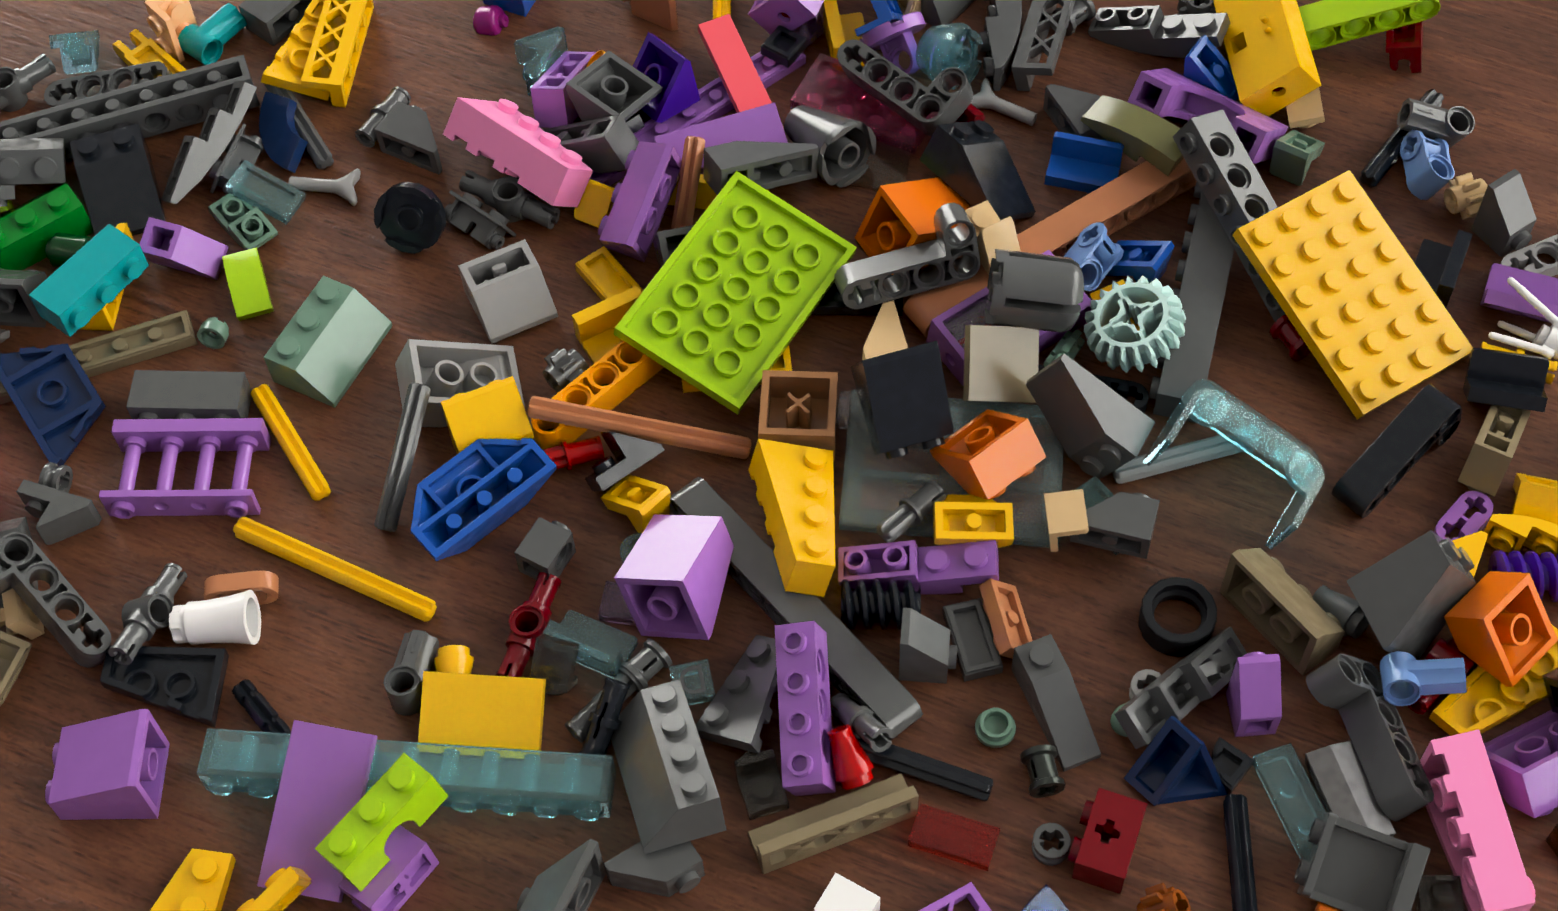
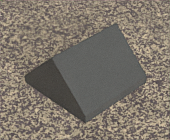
M609 50L567 82L565 86L582 122L621 114L626 121L660 94L663 88Z

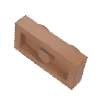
M990 578L979 585L984 601L983 609L989 618L994 635L993 642L999 655L1013 659L1015 647L1033 640L1016 586Z

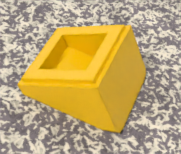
M589 179L579 205L574 209V218L599 228L602 218L605 215L609 216L614 204L611 199L615 188Z

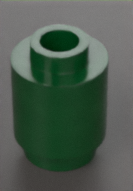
M58 232L46 244V257L50 260L53 267L59 268L93 237Z

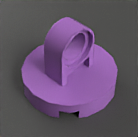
M921 11L901 16L903 20L890 23V21L885 22L863 34L859 40L874 51L881 49L884 58L908 75L914 74L919 70L922 62L921 53L913 36L926 26ZM902 51H905L910 56V66L907 70L903 69L899 64L898 59Z

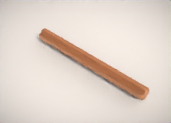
M532 396L529 402L528 416L534 419L601 432L611 431L652 442L740 459H747L751 450V439L749 437L539 396Z

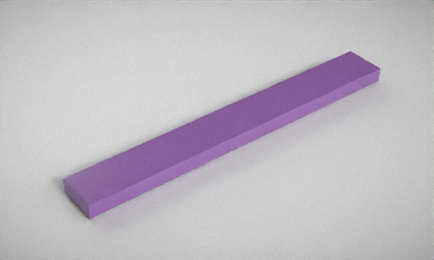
M761 51L750 57L765 89L806 64V55L803 52L789 68L762 55ZM720 77L698 89L701 100L663 123H658L652 118L645 122V127L633 133L637 140L655 143V136L718 119L734 109ZM627 170L603 174L592 172L590 179L611 186L625 177Z

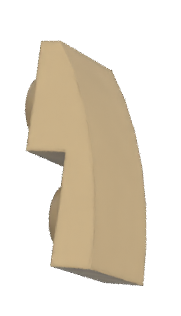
M1319 87L1286 106L1290 129L1297 127L1310 128L1318 123L1325 122Z

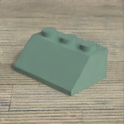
M323 276L265 354L264 360L273 382L335 408L393 325L384 314L355 288Z

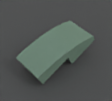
M238 188L208 206L209 212L214 219L244 250L255 247L258 249L278 235V231L259 208H254Z

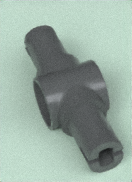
M44 53L20 69L18 67L14 69L11 67H0V111L14 112L24 107L28 101L27 93L33 90L32 86L56 72L54 64Z
M467 170L465 172L466 176L463 175L459 183L461 191L484 200L486 205L495 208L498 213L509 220L508 223L528 219L551 230L554 227V223L557 224L559 220L560 209L536 200L533 194L524 191L523 186L518 184L519 179L516 177L505 176L490 180L471 170Z
M167 563L153 586L147 587L140 598L130 600L124 604L121 616L124 629L108 651L111 657L116 656L114 660L117 663L130 665L143 643L149 641L157 629L169 626V614L172 612L173 606H175L173 598L188 577L185 571L180 572L182 568L179 565Z

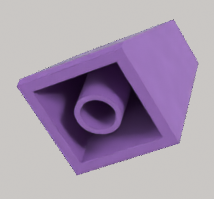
M653 515L614 577L641 636L710 639L734 548L722 516Z
M138 709L62 727L60 741L55 743L52 752L53 764L55 766L53 779L48 781L45 790L46 802L60 820L158 819L170 743L148 709Z

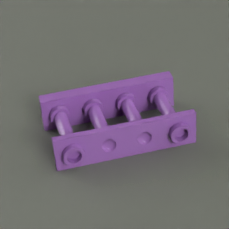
M263 418L114 419L111 433L121 451L125 452L118 490H100L99 498L109 516L129 519L133 516L228 515L240 518L246 515H260V505L253 490L247 489L253 452L270 450L271 436ZM182 451H200L194 490H172L178 453ZM218 451H237L231 489H210L215 453ZM144 452H162L156 490H134L140 456Z

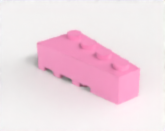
M457 97L444 130V136L452 141L462 139L467 142L465 149L473 155L480 156L481 154L486 158L495 160L493 168L501 173L519 178L518 184L550 205L578 207L593 172L590 167L582 162L583 158L581 155L563 147L560 144L561 140L557 136L544 132L539 128L540 123L537 120L519 112L518 105L512 101L499 99L496 102Z
M1480 730L1431 740L1420 760L1434 793V800L1426 805V809L1468 911H1529L1535 904L1534 885L1526 875Z

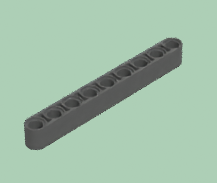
M696 477L670 496V510L673 515L722 516L734 545L727 573L776 625L815 621L827 632L829 681L841 693L849 695L859 706H867L876 715V720L893 732V738H888L883 734L888 740L892 741L922 717L923 713L916 699L817 596L785 591L773 550L703 478Z

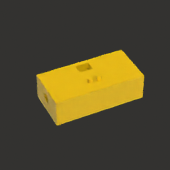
M1213 0L1216 13L1227 12L1230 20V25L1223 40L1238 97L1244 106L1269 117L1321 86L1296 0Z

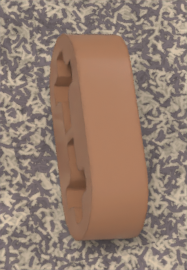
M269 571L213 575L204 581V600L252 590L257 596L259 605L272 603L278 599L279 577Z

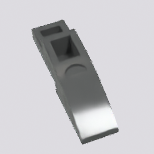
M984 0L989 1L990 5L987 6L984 31L978 33L980 52H986V57L983 58L985 78H991L993 91H999L1012 70L1011 66L1020 40L1022 0Z
M1160 5L1098 8L1088 33L1090 37L1104 43L1134 52L1154 56L1185 58L1203 35H1206L1215 47H1220L1230 25V20L1227 12L1163 15Z

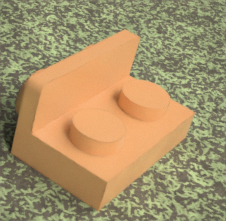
M145 1L144 3L149 14L147 22L157 37L155 42L177 62H183L185 58L178 37L181 31L189 24L197 25L190 1Z

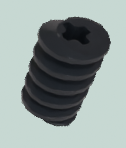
M843 579L841 582V622L843 618H846L849 628L855 630L859 618H862L866 630H871L875 619H878L882 630H887L890 619H894L897 629L901 630L903 608H912L921 613V585L918 591H915L911 580L905 581L902 591H899L895 580L889 581L886 591H883L879 580H874L870 591H867L863 579L858 580L854 591H851L847 579Z

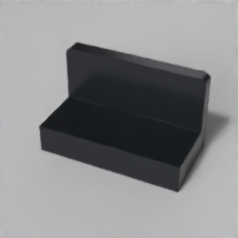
M1458 230L1452 247L1424 239L1415 261V265L1445 308L1452 295L1473 235L1462 230Z
M1475 347L1471 350L1463 386L1466 399L1471 402L1545 412L1548 397L1544 391V385L1549 368V360L1545 357Z

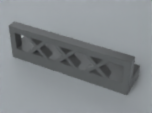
M1032 0L1011 66L1017 91H1030L1035 75L1053 76L1076 0ZM1057 3H1059L1063 9L1053 14ZM1051 27L1055 31V34L1047 38L1049 29ZM1042 52L1048 56L1046 63H1039Z

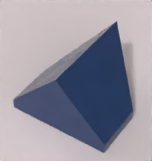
M1174 716L1169 717L1124 777L1129 784L1154 806L1228 795L1205 743Z

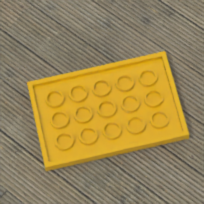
M1350 170L1247 223L1232 234L1357 420L1471 354L1472 345Z

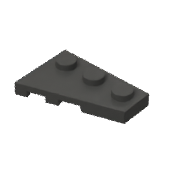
M761 635L754 637L697 722L696 728L701 739L759 754L763 743L759 735L763 724H769L773 712L769 705L773 693L778 691L775 638Z

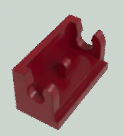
M1424 21L1386 31V53H1389L1390 67L1393 71H1397L1399 60L1406 59L1410 61L1409 67L1412 73H1422Z

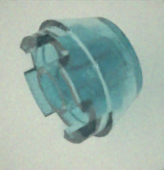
M965 23L932 26L925 31L918 43L916 50L917 65L931 81L944 69L957 67L963 70L969 83H971L978 74L982 61L977 60L978 45L983 44L980 35Z

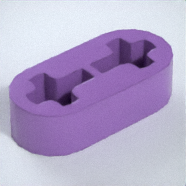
M1479 491L1465 492L1438 521L1434 533L1445 539V535L1450 534L1457 527L1460 529L1457 537L1451 539L1453 541L1481 531L1486 526L1493 512L1491 499ZM1474 506L1480 510L1479 512H1475L1470 519L1465 517L1468 509Z

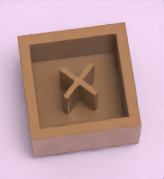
M763 370L758 438L832 450L833 460H835L838 372Z

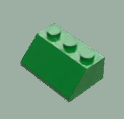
M61 183L0 216L1 269L24 270L46 258L45 249L48 240L52 239L58 232L87 236L94 232L84 206L67 183Z

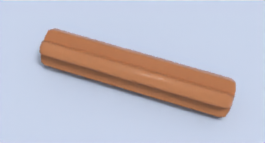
M687 136L685 138L671 229L690 226L693 223L705 148V139L701 137Z

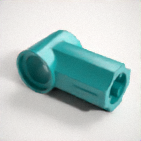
M227 3L200 26L196 24L186 26L181 31L178 40L183 52L202 64L207 65L218 61L223 52V45L242 30L247 23L237 7Z

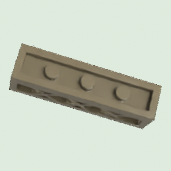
M901 773L748 831V838L762 873L766 874L917 816L919 795L914 785L907 786Z

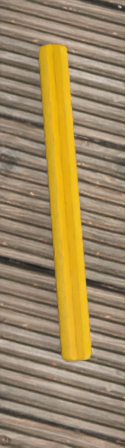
M240 517L233 527V532L238 539L424 622L430 621L436 612L437 606L434 600L250 518Z

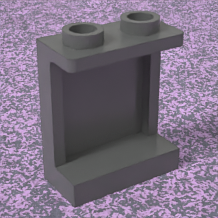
M1332 812L1324 813L1322 819H1314L1307 842L1313 843L1308 860L1304 858L1300 860L1294 877V883L1300 884L1297 894L1343 911H1411L1431 850L1430 848L1417 843L1402 841L1340 818Z

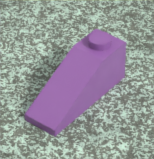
M565 51L530 88L535 120L540 123L539 127L553 128L572 124L579 115L565 86L567 82L586 68L589 60L596 52Z

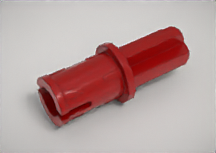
M599 435L572 443H566L564 440L561 441L559 446L542 449L557 465V469L567 467V470H572L573 465L604 459V450Z

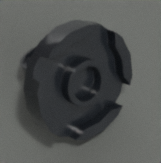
M402 182L391 186L379 197L374 208V223L377 229L380 227L381 232L386 237L385 242L389 246L401 252L415 254L433 246L441 238L446 227V212L441 200L432 190L419 183Z

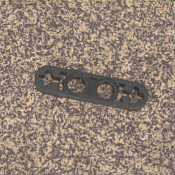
M153 61L60 79L52 82L46 88L44 99L52 108L88 98L86 96L88 90L95 85L101 86L96 94L99 95L117 90L120 83L126 79H132L131 85L171 75L172 73L163 63Z

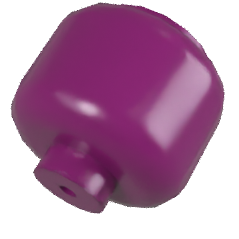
M498 5L481 6L475 11L473 16V27L478 34L495 36L500 34L502 27H507L509 24L508 16Z

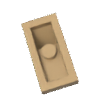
M988 200L965 210L975 227L980 263L988 275L991 260L996 258L995 249L1021 252L1014 221L1011 216L1000 220Z

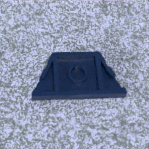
M68 344L49 345L42 349L36 347L19 348V352L0 354L1 383L48 461L56 463L58 466L64 465L105 409L104 402Z

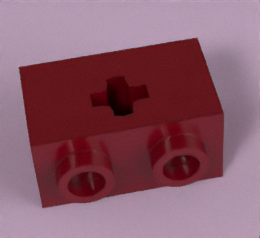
M1102 788L1098 789L1094 802L1086 800L1079 824L1086 826L1083 839L1074 837L1067 860L1075 863L1072 878L1121 894L1148 803ZM1103 835L1111 837L1108 844L1100 842Z

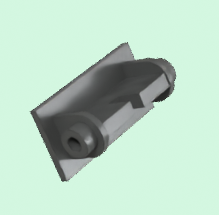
M243 123L238 134L233 135L224 150L227 153L224 160L217 159L209 174V178L214 180L210 193L213 194L217 186L221 187L226 195L236 188L241 192L250 174V170L240 166V163L253 169L259 155L262 153V139L256 135H251L250 137L245 135L246 124Z
M452 190L449 191L456 200L453 204H448L444 209L446 221L468 234L474 223L477 224L470 236L488 249L495 248L499 250L505 242L503 236L506 232L514 237L517 235L506 226L509 220L494 209L486 213L480 209L483 203L469 193L465 192L463 197H461Z

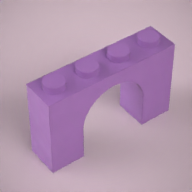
M1168 68L1141 71L1127 101L1162 118L1177 117L1187 121L1193 117L1223 109L1253 164L1272 158L1276 140L1285 135L1289 127Z

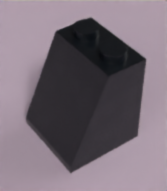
M937 341L865 359L851 366L874 455L885 452L886 459H892L909 454L907 446L921 443L923 450L945 444L943 436L954 434Z

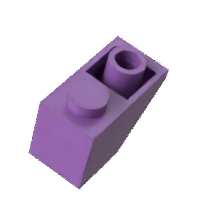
M151 217L148 218L140 241L145 257L152 263L218 280L223 265L222 256L226 255L229 248L223 243L184 226Z
M1251 652L1242 657H1237L1226 691L1235 737L1276 733L1282 718L1281 662L1279 654L1266 655L1263 652Z

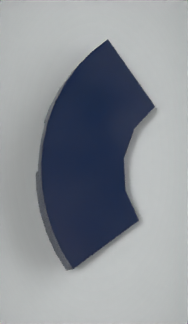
M266 91L259 115V131L263 147L276 164L295 173L308 144L306 140L299 136L295 127L294 115L297 102Z

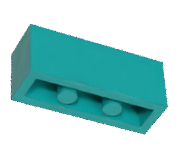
M108 224L29 294V297L38 314L43 319L71 337L81 327H84L106 304L112 302L117 294L129 283L137 279L149 264L139 243L111 224Z

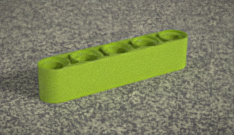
M1322 0L1300 6L1299 11L1311 51L1428 20L1438 14L1441 5L1439 0Z

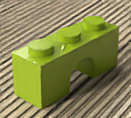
M403 753L318 844L315 850L361 892L391 860L385 854L384 847L392 831L406 821H413L417 826L421 827L449 795L428 771L407 754Z

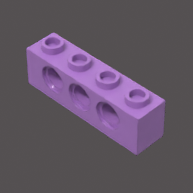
M815 621L774 625L782 788L795 796L836 792L831 747L827 732L832 730L827 632Z

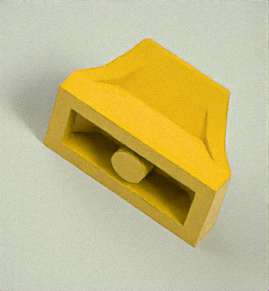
M948 494L943 502L935 501L933 505L934 544L947 545L996 540L998 548L1012 545L1014 541L1012 503H997L993 499L987 500L974 495Z

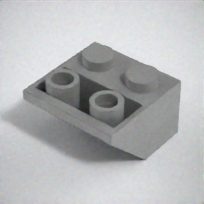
M525 239L458 265L464 291L491 344L558 317L540 266Z

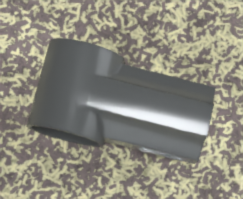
M1408 98L1402 103V107L1397 114V125L1400 126V129L1408 132L1411 130L1421 131L1425 137L1433 140L1436 138L1444 139L1447 141L1449 148H1451L1474 130L1475 119L1472 113L1463 106H1454L1448 110Z
M413 629L412 632L404 634L395 664L384 677L383 684L392 709L397 714L403 716H410L420 711L423 671H431L439 648L438 639L429 635L426 631ZM411 688L406 692L399 693L402 689Z

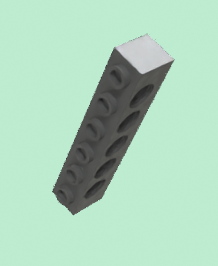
M1224 110L1193 117L1173 136V139L1259 292L1265 306L1276 322L1285 315V312L1232 234L1238 228L1278 208Z

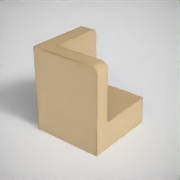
M1083 489L1044 493L1050 551L1056 552L1058 551L1057 537L1086 534L1089 531Z

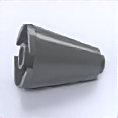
M805 105L795 107L786 117L784 130L793 143L816 144L819 147L818 175L825 183L831 186L846 187L856 182L866 173L869 165L866 164L870 153L875 155L876 136L865 123Z

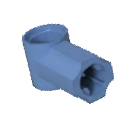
M1396 651L1385 655L1380 661L1379 667L1383 696L1388 703L1394 706L1411 705L1421 695L1467 693L1464 658L1416 660L1412 654Z

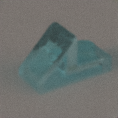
M557 26L515 41L517 62L524 66L523 79L526 82L529 96H531L530 88L565 51H568L565 28Z
M99 30L49 35L51 49L60 48L65 74L94 72L97 70L100 41Z

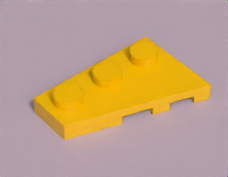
M192 848L150 911H221L235 866V857L230 853Z

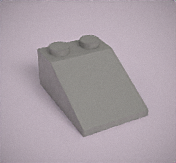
M408 339L395 363L402 409L410 383L424 384L431 389L422 427L441 428L447 426L441 401L450 399L455 394L466 393L486 386L494 380H503L513 376L525 408L513 346Z

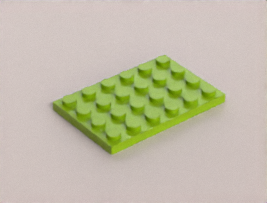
M736 171L616 325L614 335L738 415L762 382V371L771 370L833 285L836 271L842 265L849 263L857 247Z

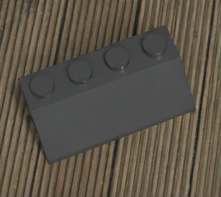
M680 679L640 690L620 713L618 720L621 721L619 730H614L611 742L644 854L726 831L720 796Z

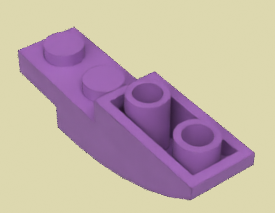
M915 540L838 548V583L841 586L842 580L847 579L850 588L855 589L858 580L863 579L867 591H870L874 580H879L883 591H886L889 581L895 580L899 591H902L905 581L911 580L915 591H918L921 585V594L963 593V585L981 584L990 578L999 581V556L996 540L918 547Z

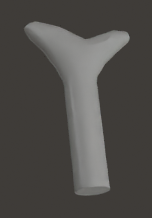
M987 78L981 83L980 92L973 95L971 104L977 109H992L1030 126H1033L1036 121L1037 113L997 97L993 93Z
M357 168L339 179L290 176L288 186L290 190L334 193L347 200L352 206H356L357 195L354 186L360 179L361 171Z

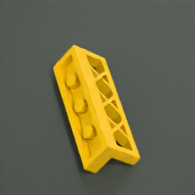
M337 0L324 1L301 78L302 88L328 90L332 106L346 108L373 13V0H349L341 5ZM341 15L346 21L345 24L332 29L328 22ZM334 41L338 45V49L325 55L321 47ZM324 66H327L331 71L329 79L312 77L315 71Z

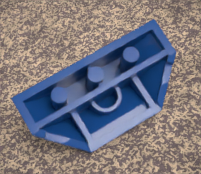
M521 438V440L477 439L417 484L411 534L435 561L465 552L525 507L555 472L557 465L532 438Z

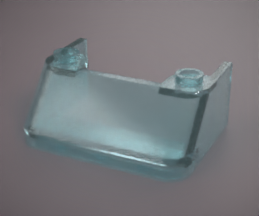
M1200 379L1194 382L1185 392L1143 462L1150 466L1173 443L1187 418L1201 426L1209 427L1286 479L1288 484L1296 491L1265 546L1272 550L1299 528L1325 480V472L1319 456L1311 447L1214 381Z

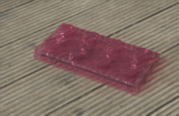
M822 53L818 55L790 99V109L805 105L861 121L872 129L877 141L915 154L926 136L925 133L853 83L846 76L838 59ZM887 76L879 77L876 82L883 81ZM912 94L904 95L900 101L909 99ZM939 112L930 113L926 119L934 118Z

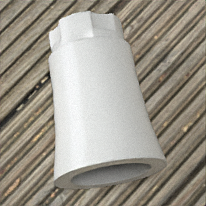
M247 590L230 596L187 602L186 605L173 606L172 612L169 614V629L172 633L173 641L176 644L190 643L191 645L207 643L256 645L261 635V611L256 594L252 590Z

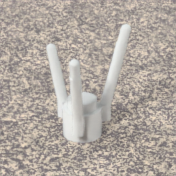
M1509 277L1507 283L1551 322L1552 325L1549 327L1543 324L1537 334H1534L1501 320L1497 323L1498 327L1533 343L1495 332H1490L1488 337L1507 345L1540 354L1549 360L1554 358L1558 361V317L1513 277Z

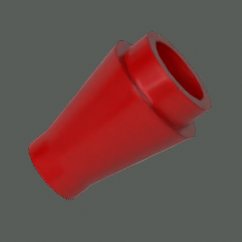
M849 724L842 725L827 732L831 747L835 781L841 782L842 788L845 790L857 788L870 782L874 778L871 771L874 765L853 734L851 726Z

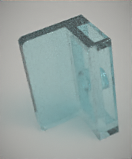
M569 610L561 623L550 620L543 631L547 651L612 679L619 674L617 671L619 665L623 661H629L638 645L635 636L573 610Z

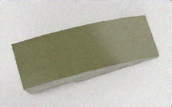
M1102 95L1080 120L1107 141L1123 144V153L1135 162L1140 157H1143L1167 176L1184 159L1173 139V136L1180 128L1137 105Z

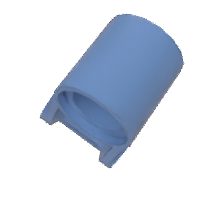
M1411 130L1406 134L1400 146V155L1406 174V184L1414 196L1421 200H1428L1453 179L1455 175L1449 155V145L1446 140L1441 138L1434 140L1427 138L1418 130Z
M1096 222L1087 226L1079 234L1075 243L1063 257L1072 258L1079 264L1084 277V290L1092 291L1099 287L1112 267L1121 260L1124 251L1119 244L1113 243L1109 238L1106 226L1101 222Z

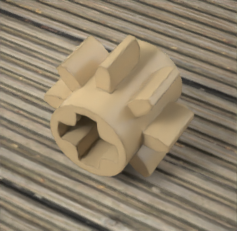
M1471 172L1456 176L1455 179L1449 181L1450 187L1444 191L1445 205L1452 214L1460 212L1462 220L1474 217L1478 213L1488 185L1481 178L1473 180Z

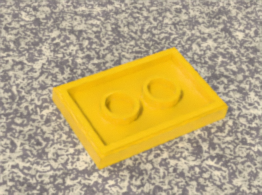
M423 671L417 753L540 761L546 679Z

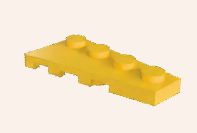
M312 0L304 12V16L299 23H296L284 46L280 47L271 65L267 66L263 72L261 83L328 101L330 95L328 90L302 88L301 78L325 0ZM337 0V2H338L340 5L343 4V3H345V2H347V1H349V0ZM340 15L329 21L328 25L335 29L345 24L346 21ZM334 41L321 47L325 55L338 49V45ZM324 66L315 71L312 77L329 79L331 71L327 66Z
M1552 625L1558 639V629ZM1558 641L1514 687H1506L1478 665L1466 677L1467 693L1449 694L1432 711L1429 719L1450 736L1478 729L1483 734L1547 698L1548 694L1542 675L1558 668Z

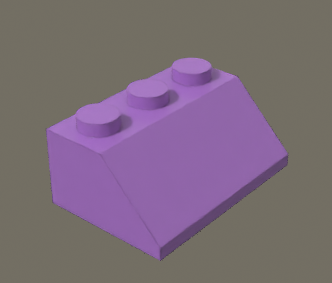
M639 141L636 151H630L625 163L627 173L623 183L618 182L615 186L611 199L614 203L609 216L605 215L602 218L598 229L599 240L606 248L645 262L679 179L682 160L673 146L663 143Z
M1550 710L1484 743L1499 792L1508 805L1533 818L1548 815L1554 808L1558 807L1557 713Z

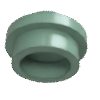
M1001 708L985 710L976 719L975 734L978 740L985 746L1001 748L1008 745L1015 736V721L1007 711Z

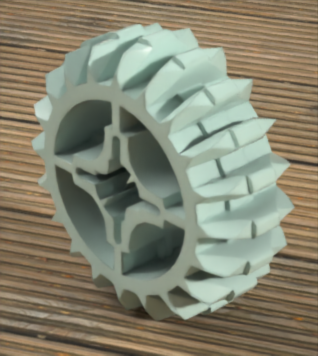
M1142 275L1138 282L1133 283V280L1127 276L1125 284L1120 286L1113 281L1112 290L1108 292L1100 289L1099 295L1101 300H1091V311L1085 312L1087 324L1084 325V333L1088 339L1087 344L1090 350H1093L1096 358L1101 363L1106 361L1112 370L1120 365L1121 369L1128 373L1132 366H1136L1137 370L1142 373L1144 364L1148 363L1157 368V359L1163 357L1170 360L1171 353L1169 349H1179V337L1185 336L1184 323H1186V316L1184 310H1182L1181 300L1177 295H1174L1169 285L1163 287L1157 278L1149 283L1147 278ZM1130 318H1133L1135 324H1138L1140 330H1137L1135 325L1131 324Z

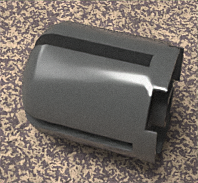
M995 249L996 258L991 260L987 289H989L988 301H991L990 310H985V323L1059 333L1070 330L1079 318L1081 307L1078 304L1083 301L1084 277L1079 264L1069 257Z

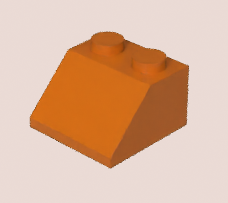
M989 409L946 438L945 444L930 450L935 460L968 494L987 500L1002 495L1009 484L1018 478L1032 473L1036 468L1035 465L1046 458L1028 418Z
M1489 571L1444 616L1458 650L1506 687H1514L1558 641L1530 573Z

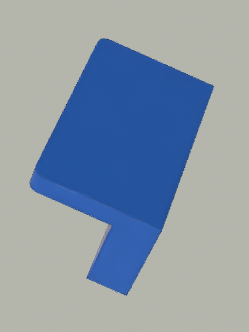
M870 0L878 19L854 31L858 37H862L866 32L885 22L890 21V23L903 20L901 17L903 13L898 1Z
M1056 131L1053 136L1051 156L1044 184L1091 193L1119 176L1124 145Z

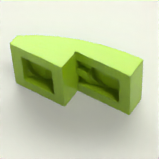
M257 247L222 256L237 319L241 321L274 312Z

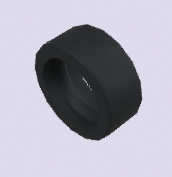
M1171 577L1162 579L1152 585L1143 597L1138 626L1144 640L1153 649L1168 656H1187L1210 640L1217 622V606L1211 593L1203 585L1189 578ZM1168 600L1184 601L1192 605L1200 613L1201 624L1195 632L1187 634L1171 633L1163 629L1155 621V608L1161 602Z

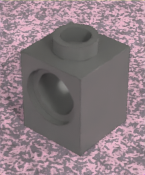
M538 517L514 554L519 572L534 579L537 578L538 573L544 572L547 573L546 580H548L550 574L559 578L576 553L573 534L566 525L558 521H552L551 523Z

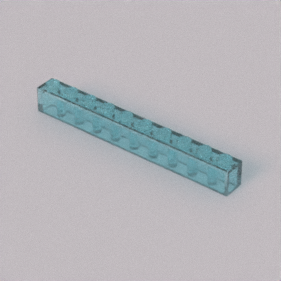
M207 728L196 774L206 790L216 795L227 796L231 795L232 792H245L257 798H271L273 794H278L291 734ZM377 740L366 788L367 793L397 759L405 753L428 771L449 795L440 806L451 807L456 811L465 813L474 812L476 809H489L500 815H514L518 811L532 812L542 818H555L558 814L574 815L577 819L584 821H595L599 817L610 818L616 769L613 756Z

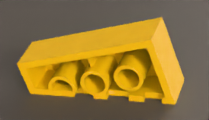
M758 438L748 470L751 480H755L757 486L756 497L759 506H763L765 512L767 533L772 535L775 545L773 552L784 589L788 592L824 597L835 569L833 451Z

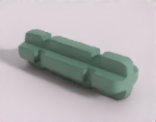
M1077 329L1074 332L1067 331L1044 361V367L1064 353L1071 359H1074L1085 344V340L1080 337L1082 332Z

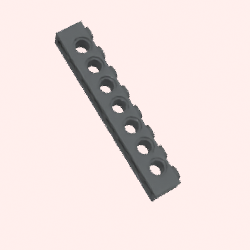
M243 54L1 121L0 139L64 138L65 160L73 158L69 141L136 123L139 124L144 138L201 123L206 120L210 108L224 110L234 81L254 84ZM256 91L248 109L260 106Z

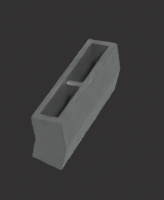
M1352 741L1332 744L1305 753V764L1327 812H1332L1340 818L1392 837L1396 834L1390 819L1384 814L1377 803Z

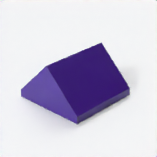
M648 32L633 67L663 87L660 94L641 108L654 121L663 123L701 99L691 62L656 35Z

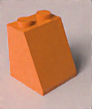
M939 177L880 185L855 239L868 257L937 239L934 215L942 205L956 203L961 205L964 210L971 207L965 199Z

